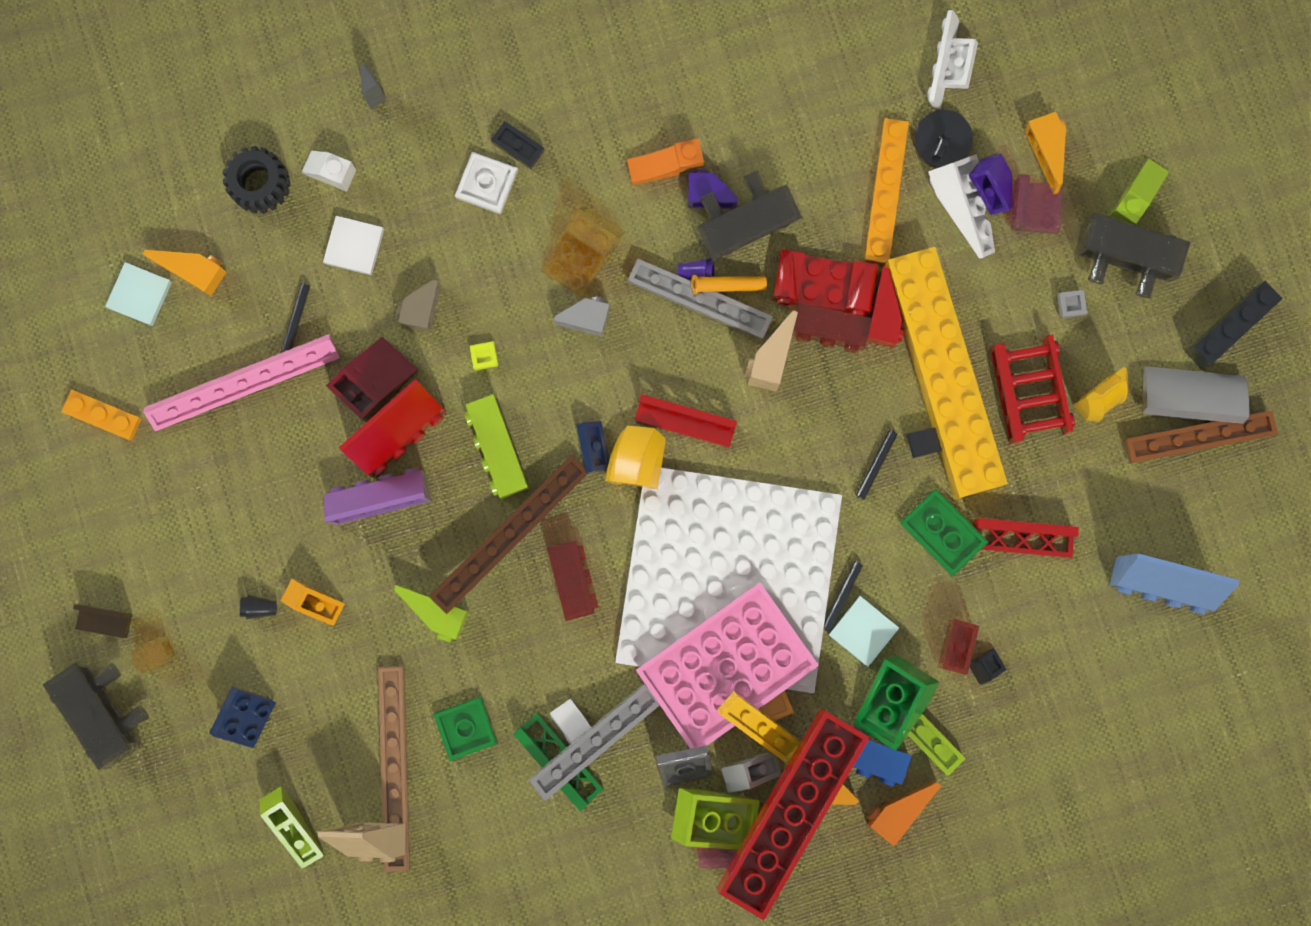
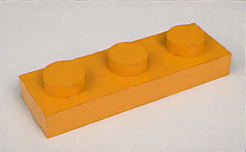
M72 389L61 411L130 441L133 440L142 418Z

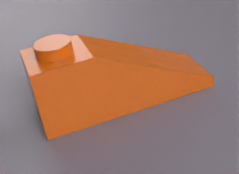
M933 780L883 803L880 807H874L867 817L869 819L867 825L895 846L940 789L941 785Z

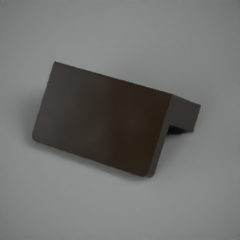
M74 604L73 609L79 610L75 629L120 638L128 637L132 613Z

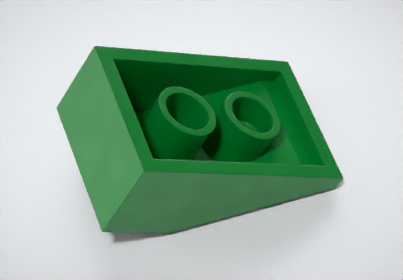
M900 656L886 658L854 724L896 751L930 703L939 685V681Z

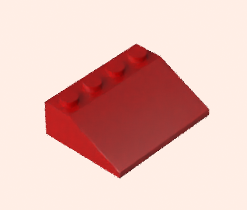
M415 379L338 448L368 476L373 478L376 475L379 477L388 469L387 464L393 459L398 460L407 452L405 448L412 442L414 444L419 442L426 435L424 432L431 425L433 427L438 425L444 419L443 414L446 411Z

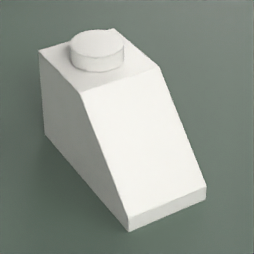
M320 151L310 152L302 170V174L346 192L356 172V168L351 161L329 152Z

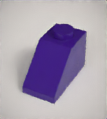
M1002 154L982 158L969 173V177L990 215L1010 211L1012 209L1011 170Z
M695 170L694 173H689L688 208L737 209L738 197L714 173H708L707 170Z

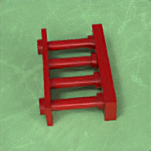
M1053 334L1042 339L1043 345L1009 351V349H1005V344L1002 343L990 348L1009 445L1024 441L1026 433L1061 427L1062 435L1073 432V427H1075V418L1073 413L1069 412L1058 360L1060 348L1058 341H1054ZM1046 355L1048 369L1018 375L1010 373L1009 364H1011V361ZM1051 379L1053 393L1024 399L1015 397L1014 388H1016V385ZM1056 403L1057 418L1030 423L1020 421L1019 412H1021V409Z

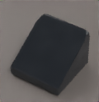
M935 427L906 434L912 458L942 451Z
M994 648L968 662V666L979 684L992 681L1007 670Z

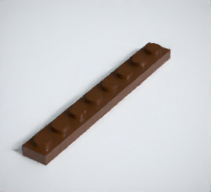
M571 455L429 595V598L447 615L588 475V473L586 474V469Z

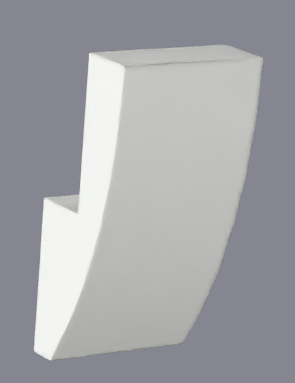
M571 699L550 713L551 718L564 733L569 744H572L591 728Z

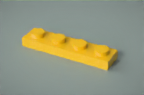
M735 691L717 709L721 716L787 764L801 740Z

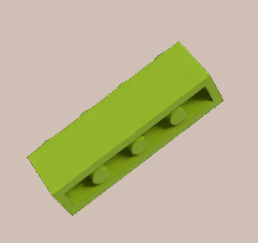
M494 394L465 404L467 411L464 412L468 426L473 425L476 433L472 435L476 448H481L484 454V458H481L485 472L490 471L493 479L489 482L493 495H499L500 499H505L529 490Z

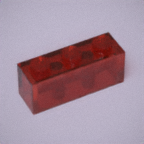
M799 302L792 336H796V340L807 343L810 340L819 341L821 346L834 348V345L844 347V351L850 353H858V351L865 349L872 318Z
M575 540L548 547L547 550L565 621L596 614L595 608H599L596 594L590 593L588 584L593 582L590 570H584L582 560L586 559L583 545L578 546V542Z

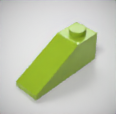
M1148 159L1108 218L1126 231H1129L1137 224L1169 171Z
M395 585V592L431 631L438 633L436 638L450 643L452 639L459 640L469 611L455 606L446 615L429 596Z
M282 786L259 799L260 816L302 869L324 856L321 847L297 806Z

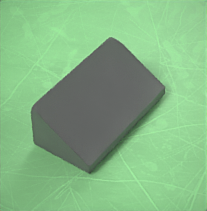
M363 64L360 66L362 95L370 109H373L385 101V96L367 66Z

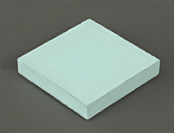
M125 262L105 307L153 326L172 281Z
M859 596L828 635L868 667L899 627Z

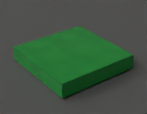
M482 696L433 714L450 762L498 744Z

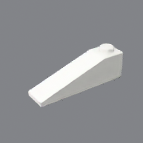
M977 154L931 170L929 175L930 183L935 190L936 196L980 259L994 253L995 248L991 223L985 217L986 206L969 177V173L979 163Z

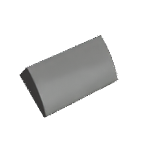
M1145 366L1143 373L1142 414L1244 424L1249 418V395L1246 377Z

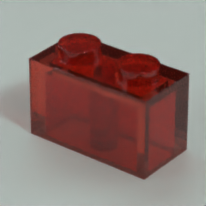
M950 619L937 668L967 675L980 626L957 619Z

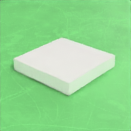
M472 152L455 198L501 215L518 168Z
M336 216L323 263L372 276L384 228Z

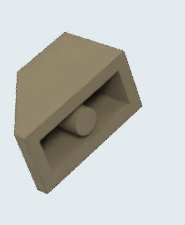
M431 280L403 299L402 305H398L396 319H399L398 323L402 327L431 333L441 289L438 280Z

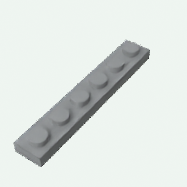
M638 258L628 278V283L760 340H763L773 318L769 314L717 292H698L697 295H693L691 281Z
M644 683L528 779L542 800L546 801L660 705Z

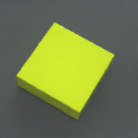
M494 341L470 345L475 371L499 366Z

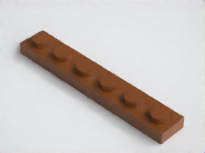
M1271 410L1249 415L1244 424L1215 421L1128 438L1124 442L1129 464L1275 436L1278 435L1273 411Z

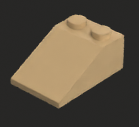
M792 311L757 351L755 358L749 359L745 377L749 378L748 385L777 391L781 382L798 312Z
M360 822L318 831L320 839L348 857H358V861H373V858H380V862H394L395 857L405 855L404 823Z

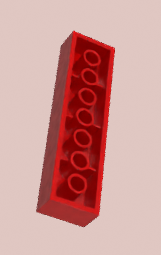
M820 708L716 886L720 895L763 921L765 920L870 737Z

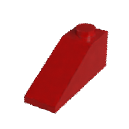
M883 266L879 274L865 342L894 348L897 342H902L905 328L901 327L902 317L889 268Z

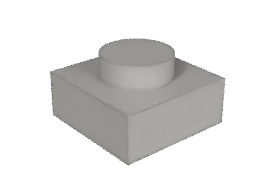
M1084 290L1057 294L1061 319L1087 315Z

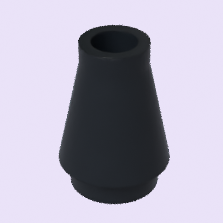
M252 595L241 597L240 617H246V620L277 615V601Z

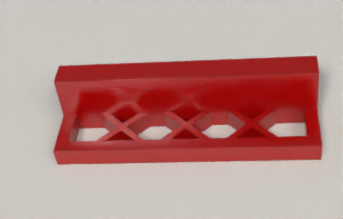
M643 394L640 396L639 407L635 417V422L730 448L737 425L735 420Z
M985 518L974 519L973 527L978 532L979 530L989 531L995 538L989 545H985L981 549L986 551L1073 558L1074 538L1079 535V527ZM995 532H1003V533L998 536ZM1007 533H1014L1020 542L1014 547H1007L1001 538ZM1020 534H1028V535H1027L1026 537L1022 538V536H1021ZM1032 535H1038L1045 543L1038 550L1032 549L1026 542ZM1045 536H1051L1052 538L1047 540ZM1057 537L1067 538L1066 552H1058L1051 545V542ZM996 542H998L1001 546H993V545H994ZM1023 544L1026 547V549L1018 547ZM1048 546V548H1049L1051 551H1047V550H1043V549Z

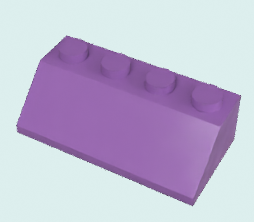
M418 468L404 470L403 475L394 477L393 474L380 476L377 482L370 483L369 480H363L354 483L355 487L345 489V486L330 489L331 493L324 495V518L327 523L340 525L431 502L432 499L426 474L422 470L418 471Z

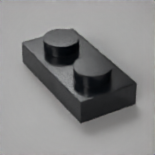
M506 121L503 122L491 139L492 144L530 170L545 151L543 146Z

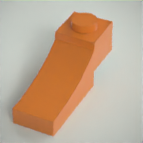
M699 138L675 143V145L666 149L627 159L632 185L680 175V172L704 167Z

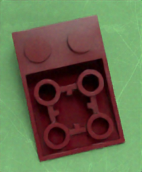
M382 336L344 366L326 386L360 419L368 422L418 369Z

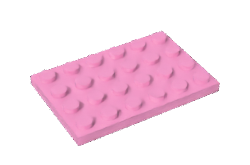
M759 582L636 669V671L689 748L692 749L709 745L735 726L717 711L733 691L759 709L819 665Z

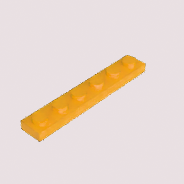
M885 118L883 122L864 262L885 265L887 260L890 259L909 125L908 121Z

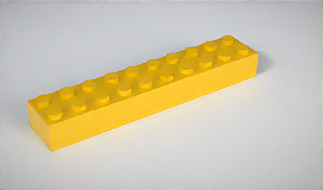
M936 247L887 260L884 266L889 268L902 317L901 326L905 328V339L932 428L935 427L942 448L940 455L954 500L1007 485V479Z

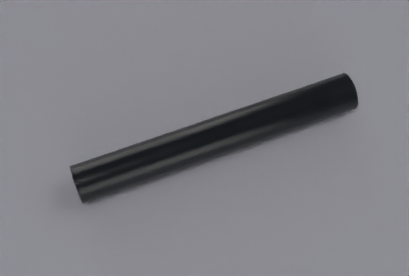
M300 284L280 353L292 349L309 293V285Z
M888 431L856 494L858 498L865 500L898 435L896 432Z
M854 561L824 621L823 630L829 633L863 567L860 563Z

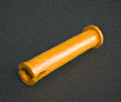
M693 275L691 279L693 295H697L698 292L765 291L767 287L765 275L697 277V275Z

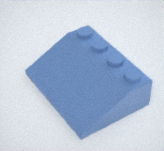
M1137 553L1116 557L1109 586L1116 587V592L1132 595V592L1141 594V599L1156 602V599L1166 601L1165 605L1181 608V605L1190 607V612L1205 615L1206 611H1215L1236 589L1240 580Z

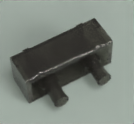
M756 170L744 176L753 195L752 200L728 212H722L714 191L700 197L709 218L707 222L692 229L706 259L710 262L722 256H727L733 251L776 230L786 228L789 224L801 219L802 216L788 185L785 184L772 191L766 190L758 173L759 171Z
M1092 213L1084 220L1074 254L1094 260L1088 281L1096 284L1104 283L1108 264L1142 274L1135 295L1150 299L1156 279L1171 282L1180 277L1191 242L1177 238L1175 235H1167L1127 223L1112 216Z
M74 663L45 682L43 687L50 696L51 702L56 705L81 743L87 757L92 760L98 770L109 769L141 747L130 730L148 719L149 716L141 705H138L137 708L125 716H120L103 690V687L121 677L119 669L113 663L96 675H93L87 664Z

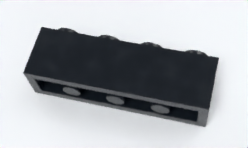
M1266 281L1260 283L1195 341L1185 353L1201 369L1212 365L1283 298Z

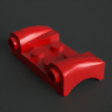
M781 249L772 301H777V304L784 306L795 304L850 313V316L864 318L871 313L878 265L858 261L849 263L806 256L803 252Z

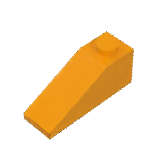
M1053 112L1028 121L1025 135L1052 193L1055 195L1059 192L1063 183L1066 125L1062 119H1059L1057 113Z
M144 250L142 253L151 261L210 296L213 295L227 273L220 267L222 262L211 255L206 258L201 254Z

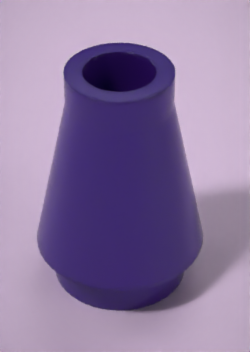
M704 259L689 263H679L678 276L689 280L692 279L693 275H697V277H714V262Z

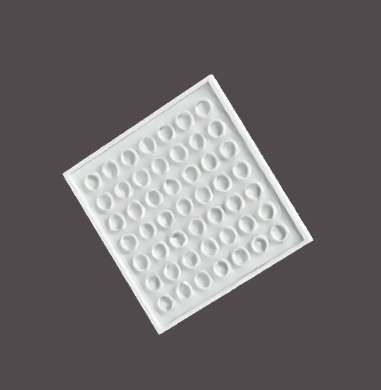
M661 468L658 490L642 487L615 663L641 667L760 582L819 664L842 495ZM818 667L787 689L814 693Z

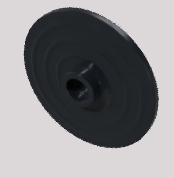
M936 110L929 113L920 121L915 132V147L918 154L926 163L937 168L966 158L973 144V134L969 123L963 116L951 110Z

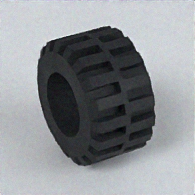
M251 146L250 151L245 147L241 149L242 153L239 155L237 152L232 154L234 159L232 161L228 159L225 163L228 169H223L222 174L226 178L222 180L227 194L242 209L249 210L255 214L259 210L264 214L267 213L268 208L274 211L277 209L275 206L277 203L282 205L285 202L282 197H288L289 191L286 187H290L291 182L288 179L290 176L285 166L274 153L269 152L263 147L259 150L257 146ZM256 170L268 171V180L264 187L257 191L246 190V179L252 172Z

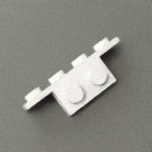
M948 10L947 17L944 18L942 23V41H939L937 46L938 60L932 70V87L928 89V101L935 110H941L945 88H969L978 45L976 39L956 38L959 18L954 10Z

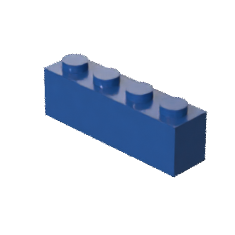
M868 740L853 767L856 768V774L870 778L871 774L881 777L879 782L894 787L895 783L902 785L912 755L899 750L894 751L888 746Z

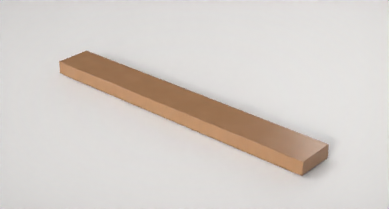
M378 667L382 823L405 824V855L395 857L394 862H383L384 872L409 871L410 836L405 667Z

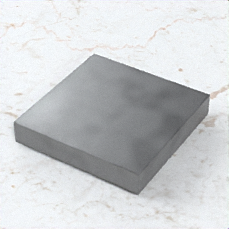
M706 745L656 756L663 786L712 776Z

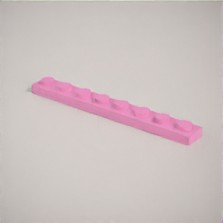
M328 334L144 407V414L153 429L158 431L340 358L339 353Z

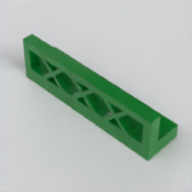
M539 713L513 734L542 768L555 758L547 755L546 742L557 743L560 746V753L567 748L566 744ZM536 721L544 728L543 739L533 738L527 732V729ZM547 733H548L553 739H546ZM537 742H543V749ZM586 767L581 771L586 777H580L579 772L576 777L571 779L576 780V787L569 781L560 788L580 812L604 790ZM579 780L590 781L596 790L585 798L579 791Z

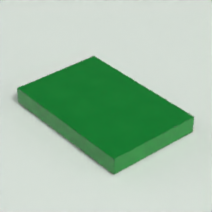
M936 488L899 523L951 577L989 543Z

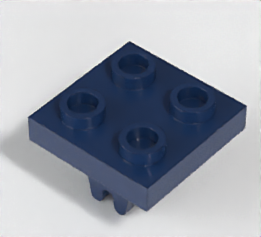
M232 686L209 733L214 737L254 748L276 702L270 698Z

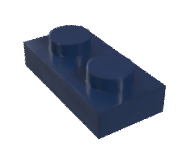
M602 421L576 425L586 474L607 471L610 459Z

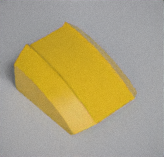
M1123 367L1109 375L1073 404L1085 420L1099 422L1106 413L1126 400L1128 394L1127 368Z
M627 425L620 433L614 445L605 481L616 485L626 484L658 490L666 443L665 437L655 428Z

